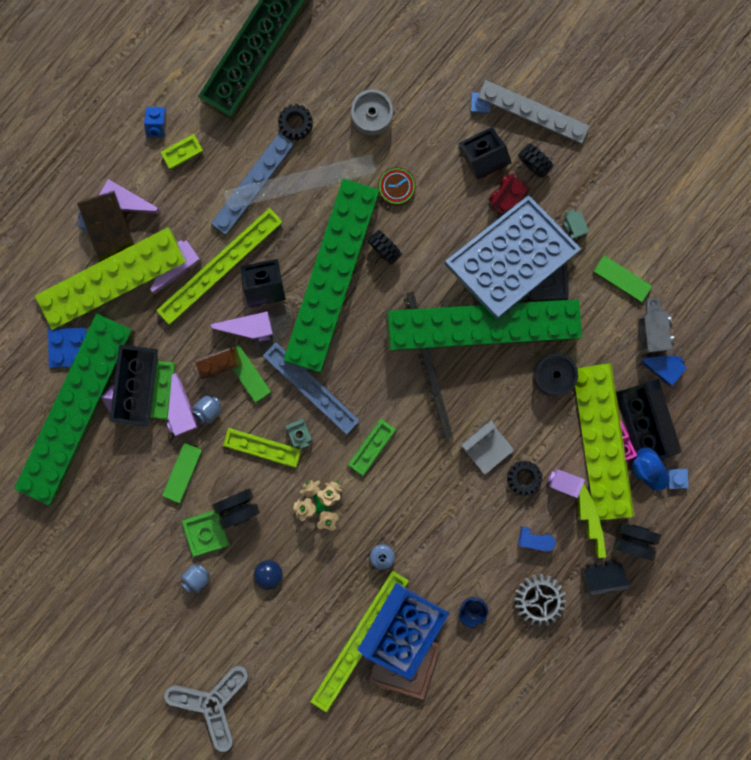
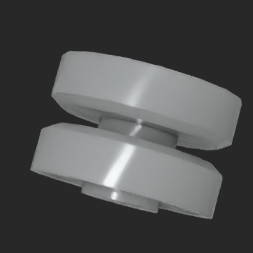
M370 89L361 92L355 97L352 102L351 117L357 131L363 135L373 137L381 135L388 130L392 123L393 106L386 94L379 90ZM369 111H371L372 113L373 111H375V114L371 115L369 114Z

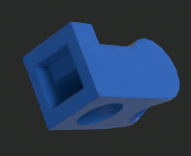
M521 526L518 545L542 551H551L555 547L556 541L550 534L530 533L529 527Z

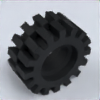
M290 104L287 108L285 106L278 117L281 133L286 138L288 137L289 140L295 139L299 141L300 138L304 139L312 130L313 120L309 110L305 109L303 105L299 106V104L293 106ZM294 115L300 116L303 120L302 126L299 129L290 128L288 125L290 117Z
M528 143L518 154L519 159H521L524 165L541 178H544L554 167L552 161L531 143Z
M377 230L367 240L371 247L390 265L402 255L397 246L380 230Z
M529 461L515 463L507 473L509 487L513 492L522 496L536 493L541 487V482H543L540 468ZM521 471H528L532 475V481L527 486H522L517 480L518 474Z

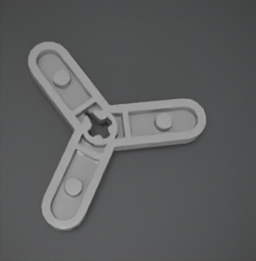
M234 666L209 693L178 685L170 686L165 692V701L171 706L204 713L214 747L221 752L228 751L232 747L233 736L223 706L245 684L248 679V671L243 666ZM210 699H212L213 702H217V704L215 705L216 714H214L211 706H207Z

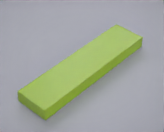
M228 428L223 443L224 447L297 468L302 451L295 447Z

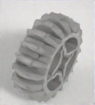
M539 574V580H537L535 575H532V582L525 578L527 585L525 586L523 583H520L519 586L523 590L516 589L515 591L520 595V597H514L515 601L520 602L515 605V608H522L518 615L522 616L525 614L523 617L525 622L531 618L530 625H534L537 620L538 627H541L542 621L548 626V619L555 623L556 620L553 616L557 615L560 618L562 615L558 610L565 611V608L560 606V604L567 603V600L561 599L566 593L559 592L563 586L558 585L555 587L558 581L554 579L550 583L551 576L549 575L546 576L545 580L543 574ZM539 585L549 586L554 593L543 594ZM534 587L533 597L525 601L527 592ZM538 593L542 598L545 597V600H542V607L538 602L535 603L538 600ZM555 599L554 607L547 613V604ZM526 607H538L541 615L530 613Z

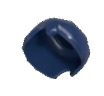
M272 560L262 561L254 570V582L260 589H275L282 581V568L277 562Z
M478 597L465 599L459 608L460 621L464 626L475 628L478 624L484 623L489 613L487 604Z

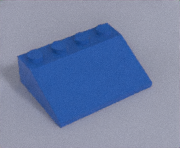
M396 582L357 650L366 659L411 680L450 613Z

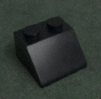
M493 127L458 143L470 170L477 180L512 164L507 146Z
M278 259L241 266L243 289L248 308L286 300Z
M615 559L604 561V565L597 566V563L586 564V568L581 569L585 592L589 595L629 589L622 563L616 562Z

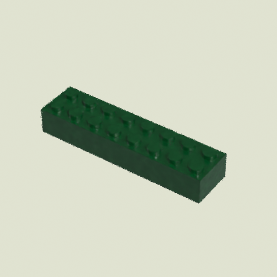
M259 0L198 95L200 101L233 121L310 0Z

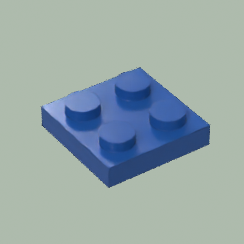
M87 328L48 329L50 368L72 366L87 334Z

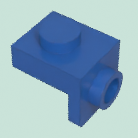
M146 107L144 127L147 137H165V107Z

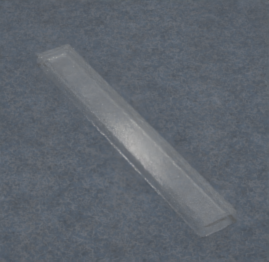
M368 154L226 190L223 193L227 208L231 210L342 182L343 178L349 180L376 173L372 155Z

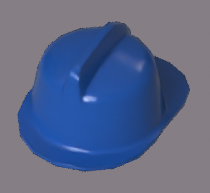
M650 448L638 450L636 452L637 458L632 464L634 475L639 480H643L651 489L664 490L668 487L670 477L659 456Z

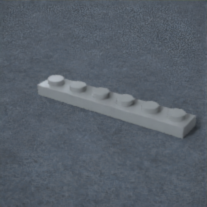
M487 80L484 81L477 99L579 144L583 143L589 125Z

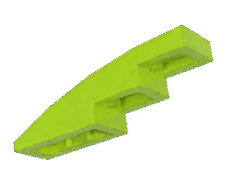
M583 483L577 497L578 519L586 520L587 538L595 539L596 557L606 558L604 536L599 516L593 500Z

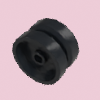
M559 353L550 354L542 358L535 366L533 372L534 383L538 390L545 395L552 397L565 395L577 384L578 368L567 355ZM555 371L556 374H559V378L553 377V373Z
M250 488L211 505L215 514L228 512L227 515L218 520L222 530L230 526L235 527L250 520L251 517L261 513L258 505L255 503L246 507L244 503L254 498Z
M620 522L617 532L629 538L628 540L615 539L613 549L654 561L657 551L646 546V543L658 545L662 535L652 532L645 527Z

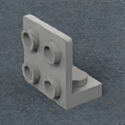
M492 421L487 422L460 445L484 474L513 452V448L496 429V425Z

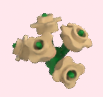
M312 480L306 482L303 485L304 489L299 493H305L306 497L313 496L317 505L315 507L310 498H306L305 501L299 498L294 503L293 513L301 521H305L306 518H311L315 513H318L320 522L317 523V527L334 531L336 529L335 523L339 517L336 513L331 512L329 506L334 505L336 501L340 500V492H343L340 489L341 485L337 481H331L330 484L325 483L327 486L321 491L318 487L320 484L319 480L316 482Z

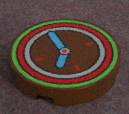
M392 167L386 170L380 176L378 182L379 194L388 204L397 206L408 203L416 190L413 175L401 167Z

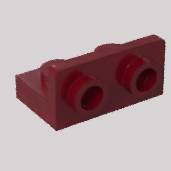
M512 172L509 176L505 174L499 183L502 186L498 192L494 190L488 199L491 201L489 207L502 216L519 203L529 188L528 185L514 177L515 174Z

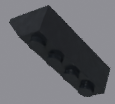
M119 344L109 422L149 426L158 349Z
M659 379L616 392L635 452L641 448H650L657 453L660 460L682 452Z

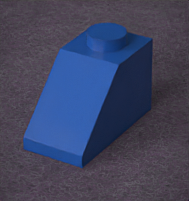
M673 355L642 358L639 361L668 386H672L687 369L683 365L685 362L677 355L675 357Z

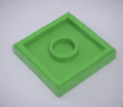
M210 511L182 520L193 557L230 546L226 530H222L218 522L221 514H215L214 511Z

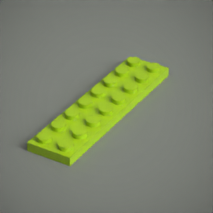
M167 227L35 295V298L53 330L187 261L170 227Z
M612 363L578 368V380L575 388L591 496L599 520L633 517L634 510Z

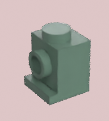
M571 210L564 213L565 222H563L565 231L570 233L569 237L572 240L589 232L581 210L578 212Z
M304 418L286 425L294 447L299 446V449L310 445L309 441L313 439ZM298 431L303 432L302 438L296 437Z

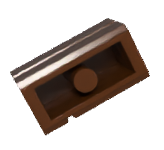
M236 347L225 349L195 361L201 379L242 366Z

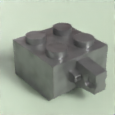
M659 298L647 299L646 314L638 319L642 354L672 350V346H674L673 334H670L669 328L672 326L671 315H668V311H662Z

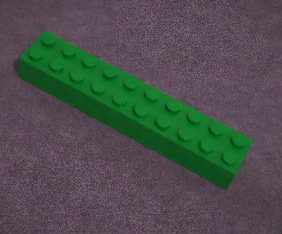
M345 178L342 179L284 356V363L321 374L379 196V189Z
M579 299L517 303L497 320L483 305L391 310L385 313L388 352L570 341L582 338Z
M96 313L14 490L47 505L54 504L102 401L101 396L106 392L114 376L119 344L128 345L134 330Z

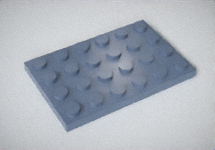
M528 195L448 258L444 265L497 320L577 255L581 248Z

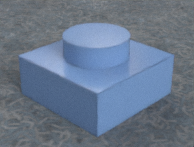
M472 92L471 113L490 114V104L477 99L479 93Z
M687 469L667 470L670 477L668 489L689 488Z

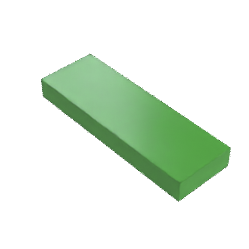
M606 256L601 258L593 271L639 302H643L652 287Z
M237 345L236 348L242 366L232 369L256 403L271 393V390L241 346Z
M157 361L150 418L169 420L172 374H175L176 363Z
M380 419L348 466L364 476L396 429Z
M187 443L183 444L163 492V497L181 503L202 449Z

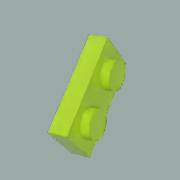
M193 134L161 151V154L169 169L172 170L204 151Z

